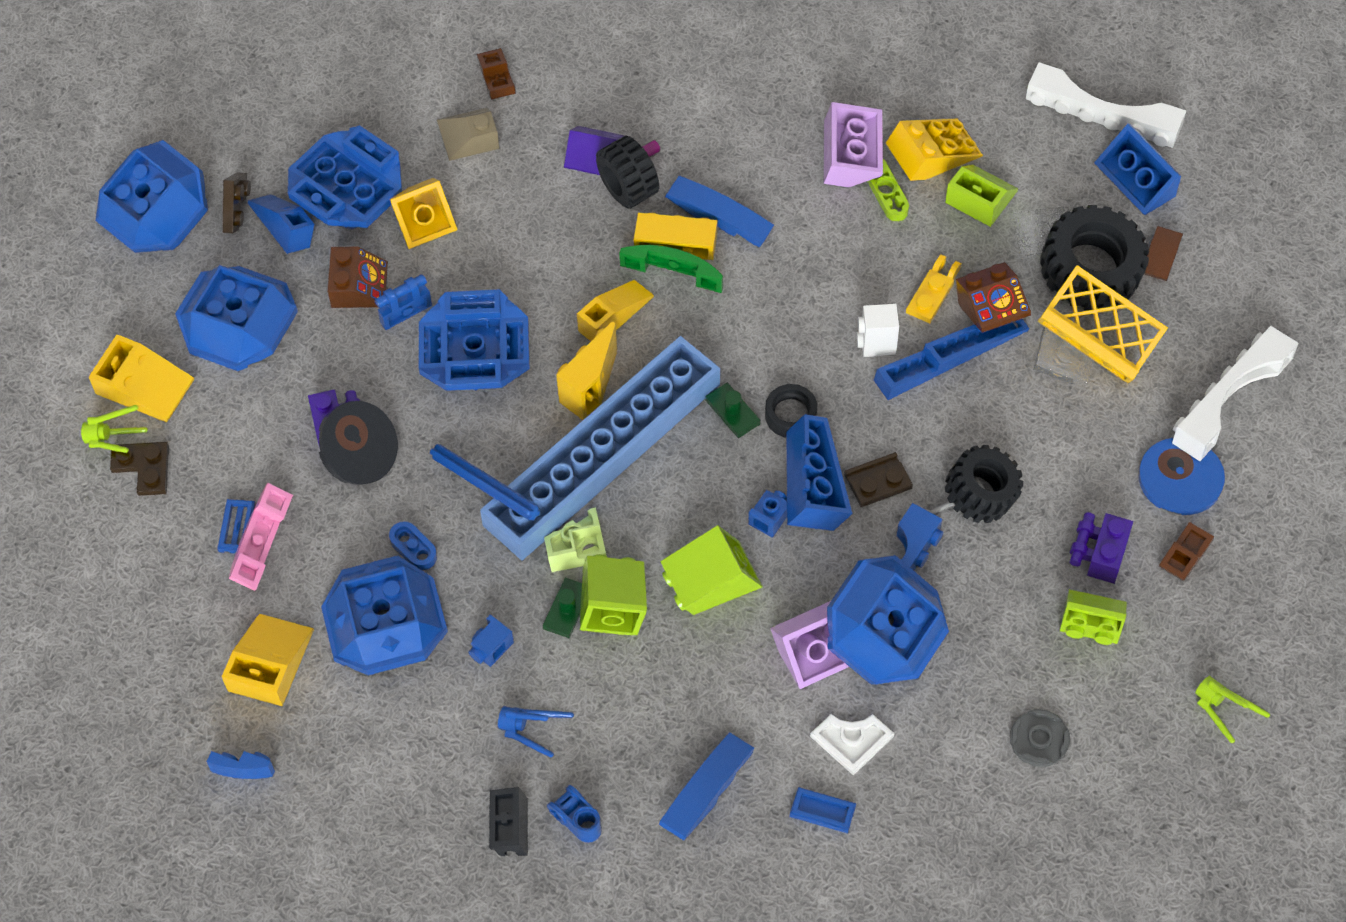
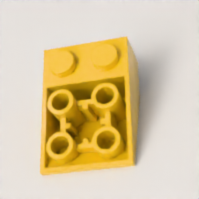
M958 118L899 121L886 141V145L910 181L927 180L983 156L975 141L972 140Z
M613 321L606 328H601L596 333L594 339L587 346H582L576 353V356L569 363L563 364L556 374L559 403L582 420L602 403L617 354L616 325Z
M116 334L89 375L95 394L127 407L137 405L139 407L137 411L164 422H168L194 381V377L141 343Z
M259 614L233 649L222 674L227 691L283 706L314 629Z

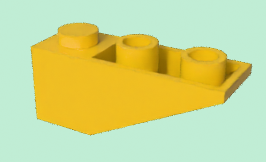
M632 280L596 296L577 313L578 332L592 341L596 333L601 328H606L612 321L615 323L617 330L647 304L654 295L636 280Z

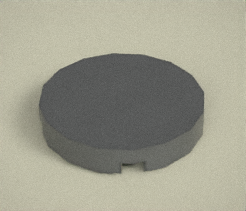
M1034 709L1015 720L1010 732V744L1014 753L1023 762L1032 766L1047 767L1056 764L1065 756L1070 745V732L1058 715L1047 710Z

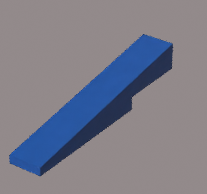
M1023 319L1015 321L1018 328L1011 322L982 333L974 324L926 343L923 351L878 368L874 382L886 399L890 400L1027 332L1029 327Z

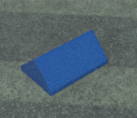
M1129 123L1094 162L1144 215L1176 197L1181 175Z

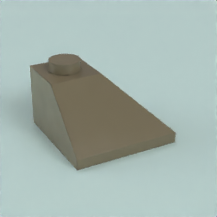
M487 108L437 120L449 161L499 149L497 129L491 111Z

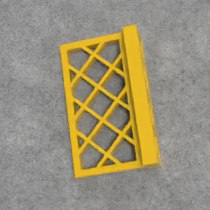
M1078 265L1075 266L1046 310L1037 320V322L1127 383L1133 381L1143 363L1168 329V327ZM1077 274L1087 281L1089 291L1074 293L1072 281ZM1092 285H1094V286L1097 287L1098 289H1097V290H1093ZM1067 288H1068V289H1069V294H1068V295H1063V294L1065 293V291L1067 290ZM1104 292L1110 297L1111 307L1097 309L1094 294ZM1089 295L1092 310L1077 312L1075 297ZM1071 299L1072 314L1063 315L1054 309L1059 300ZM1115 300L1121 305L1116 306ZM1129 309L1133 314L1134 322L1120 325L1117 310ZM1112 311L1115 326L1100 328L1098 313ZM1093 314L1096 329L1086 331L1080 327L1078 316ZM1138 316L1145 321H1139ZM1074 317L1075 323L1068 318ZM1150 324L1159 331L1153 339L1142 341L1140 325ZM1135 326L1138 341L1123 344L1121 328ZM1116 329L1119 345L1108 346L1103 343L1101 332ZM1092 333H1097L1098 339ZM1148 343H1150V344L1148 345V347L1146 348V350L1144 351V346H1143V344H1148ZM1139 345L1141 357L1134 364L1126 359L1124 348ZM1113 349H1120V354Z

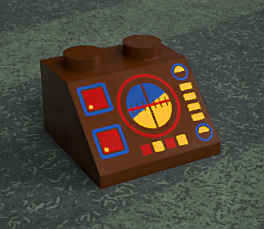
M358 246L331 247L327 291L331 308L378 307L375 299L382 296L383 291L386 290L388 261Z
M1005 262L994 264L989 268L972 272L956 279L958 303L982 333L1031 316V310L1019 279Z

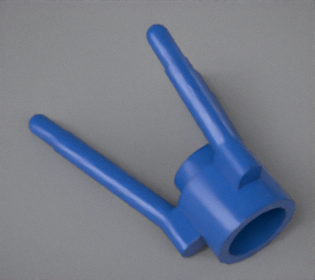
M503 706L498 718V728L506 730L505 737L515 739L548 757H553V752L517 732L518 730H524L527 720L547 721L548 717L572 718L574 714L572 712L529 710Z

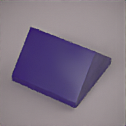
M582 126L571 129L564 168L600 175L596 163L597 151L625 135Z

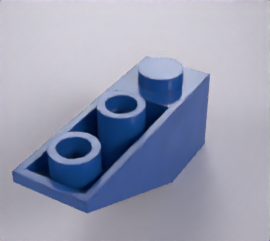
M271 194L248 200L249 206L287 254L310 248L315 224L300 206Z

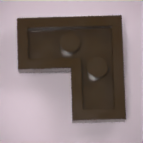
M237 172L223 180V233L233 234L243 225L244 213L240 211V203L246 200V197L251 192V182L247 180V173Z
M168 442L116 444L127 447L129 451L124 453L111 450L110 470L112 473L138 472V496L167 493Z

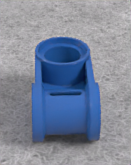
M568 785L566 792L554 803L549 802L547 804L549 812L582 842H594L600 837L602 827L599 813L572 785ZM587 821L595 823L590 828L581 827Z

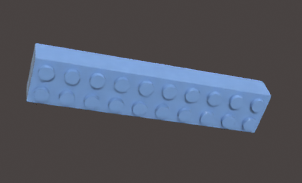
M678 337L508 485L509 488L537 504L540 510L539 516L530 521L493 498L480 509L483 527L523 561L545 541L544 537L557 531L705 399L706 395L716 390L720 386V368L683 337Z

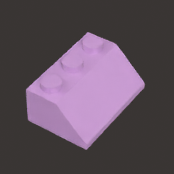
M832 102L824 119V184L852 187L882 176V110Z
M831 601L770 628L777 649L799 689L849 667L828 650L827 606Z

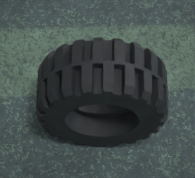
M1088 205L1086 209L1083 206L1073 208L1072 212H1065L1052 225L1042 249L1040 264L1042 266L1041 273L1045 280L1048 279L1046 285L1052 292L1054 290L1058 292L1075 266L1078 265L1129 300L1135 290H1137L1149 262L1147 257L1149 247L1147 243H1144L1146 237L1141 230L1137 231L1138 225L1132 219L1130 221L1125 218L1126 214L1120 211L1118 213L1111 211L1112 208L1107 206L1097 208V205ZM1080 245L1099 247L1113 258L1117 268L1103 272L1091 270L1083 266L1075 258L1072 248ZM1077 274L1072 281L1074 293L1089 291L1087 281ZM1092 285L1093 290H1097V289H1098L1097 287H1095L1094 285ZM1067 288V290L1065 291V293H1064L1063 295H1068V294H1069V289H1068V288ZM1104 292L1094 294L1096 308L1100 309L1111 306L1110 297ZM1089 295L1075 297L1077 307H1084L1085 311L1092 310ZM1068 298V299H1062V300H1061V301L1067 300V301L1071 302V299H1070V298ZM1115 300L1116 306L1121 305Z

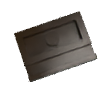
M896 452L845 470L844 475L861 508L912 489L913 484L902 463L899 462Z

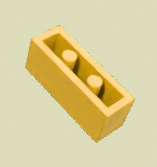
M638 213L634 246H665L688 252L701 259L714 260L717 220L689 218L680 215L669 216L656 213Z

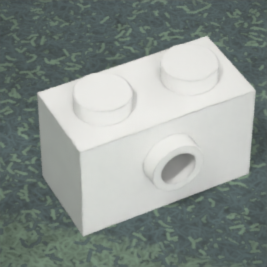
M897 305L863 306L862 317H858V332H856L857 348H862L863 357L896 355L899 333Z

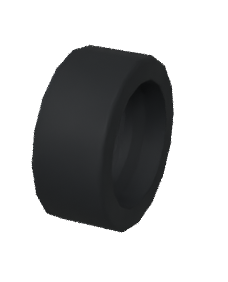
M798 384L779 386L770 392L766 399L765 420L767 425L775 434L786 438V432L796 422H786L776 416L775 408L778 403L787 399L798 400L806 405L807 415L817 416L818 403L814 394Z

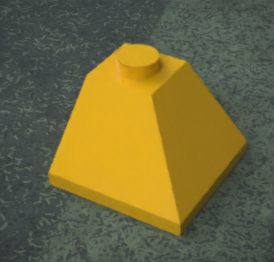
M435 178L410 186L389 199L408 249L458 230L440 181Z

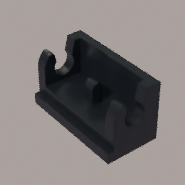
M519 787L490 790L489 848L495 850L499 856H507V851L516 852L518 856H528V798Z

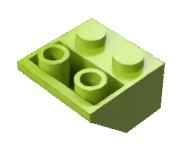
M975 165L962 166L948 183L945 203L991 227L1018 192V188Z
M1069 589L1060 631L1075 639L1088 637L1095 639L1097 643L1102 645L1118 644L1126 619L1127 602Z

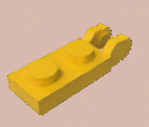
M940 254L932 270H929L906 308V313L930 324L954 285V279L960 271L962 263L955 261L948 275L945 276L939 272L945 266L946 256Z

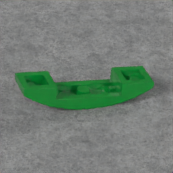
M636 245L620 249V266L645 273L648 265H653L696 277V287L718 293L723 291V275L711 264L693 254L658 245Z

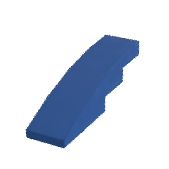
M682 176L677 177L665 195L667 199L693 217L717 220V227L732 236L738 234L757 247L763 244L774 226L771 222L733 199Z
M729 732L692 776L664 814L659 825L680 839L685 840L716 805L718 797L734 780L736 772L750 758L754 747Z

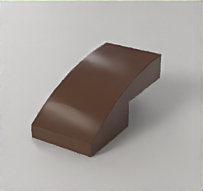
M499 48L477 54L491 100L516 94L502 49Z
M1157 226L1147 256L1149 262L1144 273L1145 275L1164 281L1168 280L1183 233Z
M1189 522L1178 540L1173 543L1159 564V567L1185 581L1213 542L1214 536Z

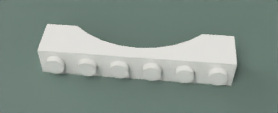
M1040 62L1028 84L1026 99L1030 100L1034 105H1045L1054 108L1061 114L1069 113L1080 117L1085 122L1093 121L1102 124L1109 130L1121 131L1129 123L1145 139L1153 141L1161 147L1168 146L1173 148L1186 114V110L1164 103L1146 106H1126L1103 101L1080 89L1069 79L1063 70Z
M1272 326L1263 334L1259 332L1253 339L1250 349H1243L1236 359V364L1233 367L1229 365L1223 371L1220 381L1217 384L1213 382L1209 386L1203 400L1197 399L1191 406L1189 415L1186 418L1183 416L1179 418L1173 428L1175 435L1172 443L1201 461L1217 442L1221 430V407L1226 400L1238 389L1250 382L1278 376L1293 359L1298 342Z

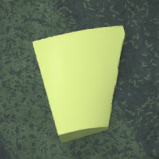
M596 507L589 509V516L578 523L572 520L565 524L561 530L554 531L544 537L552 572L582 567L587 555L602 554L607 556ZM588 544L596 545L594 547L583 550V548Z

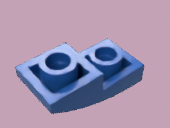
M211 751L206 761L211 772L232 778L262 779L273 777L275 773L270 758L259 752L251 754L244 751L238 760L232 754L226 752L218 754Z

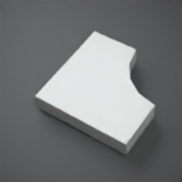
M830 714L810 733V737L854 775L894 737L895 733L873 714L864 720L855 722L840 720Z

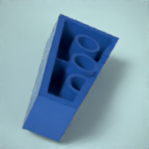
M804 414L786 432L787 525L834 531L852 515L850 502L828 419Z

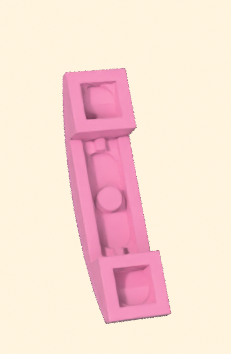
M269 483L266 484L242 535L232 563L229 579L254 591L257 589L266 566L264 564L279 524L286 515L293 497L292 494Z

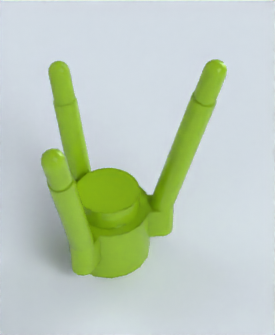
M133 405L98 417H88V422L82 424L81 436L83 442L89 444V448H103L127 453L129 451L127 447L105 443L104 441L108 440L110 435L147 432L148 428L110 429L107 423H103V421L138 410L139 407Z
M1211 676L1206 677L1195 692L1201 698L1197 704L1208 713L1230 743H1234L1235 739L1212 709L1211 704L1218 706L1226 697L1243 708H1249L1266 718L1270 717V713L1227 689Z

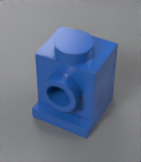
M766 490L755 507L749 511L748 525L773 538L787 518V496L781 491L776 490L772 493Z
M490 614L486 618L488 625L485 628H480L474 634L471 642L472 648L468 653L477 663L485 662L491 667L514 643L512 631Z

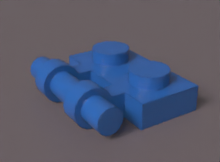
M423 274L404 280V284L393 290L389 288L383 291V295L375 299V303L379 308L380 323L385 330L432 306L430 291L425 286L427 281Z

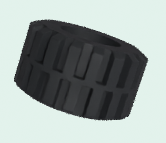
M625 135L597 151L596 163L600 177L614 199L625 208L631 209L659 192V179L654 164L644 148L632 137Z
M976 445L971 447L970 450L967 449L958 458L946 476L945 492L949 493L947 497L949 503H954L953 509L956 512L961 511L964 513L962 517L966 519L969 517L973 518V522L980 523L983 520L985 523H991L993 519L995 521L1001 519L1022 493L1021 489L1024 481L1020 480L1023 475L1021 470L1016 469L1018 466L1015 460L1011 461L1009 459L1010 455L1007 452L1003 454L1000 452V448L995 446L993 449H990L989 445H982L981 448ZM974 477L986 480L992 486L994 492L982 488Z

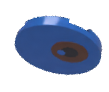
M1173 438L1154 444L1144 454L1138 475L1140 487L1147 499L1158 508L1180 513L1181 515L1198 514L1214 505L1225 483L1224 469L1217 455L1210 450L1199 461L1172 443Z

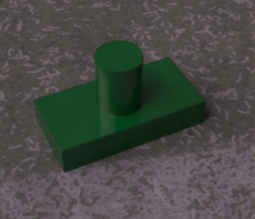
M728 382L705 396V401L738 439L760 425L761 420L743 401L741 394L735 391Z
M565 577L542 625L544 630L570 639L581 613L582 583Z

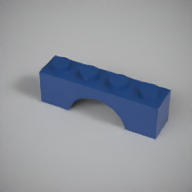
M914 503L911 504L899 522L897 537L903 544L906 552L901 560L913 571L917 566L920 568L924 566L929 556L927 550L931 545L936 547L943 535V531H941L942 518Z

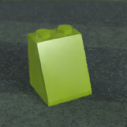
M719 525L660 561L665 570L662 573L665 581L676 592L674 600L682 611L687 610L693 615L763 587L739 540Z
M602 554L587 555L582 574L580 630L619 635H638L647 612L644 561H636L630 557L621 559L608 558Z

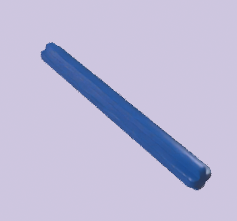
M436 444L430 450L432 459L526 519L532 521L536 516L540 515L537 504L441 444Z

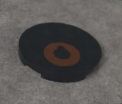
M350 401L333 408L322 420L319 427V455L325 468L336 479L344 483L365 485L380 480L390 471L396 460L398 439L391 420L380 408L364 401Z

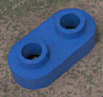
M399 522L390 529L389 538L391 545L406 561L420 570H427L434 566L437 561L435 546L412 523ZM402 536L409 537L405 542L399 540ZM421 554H426L428 556L424 560L418 559V556Z

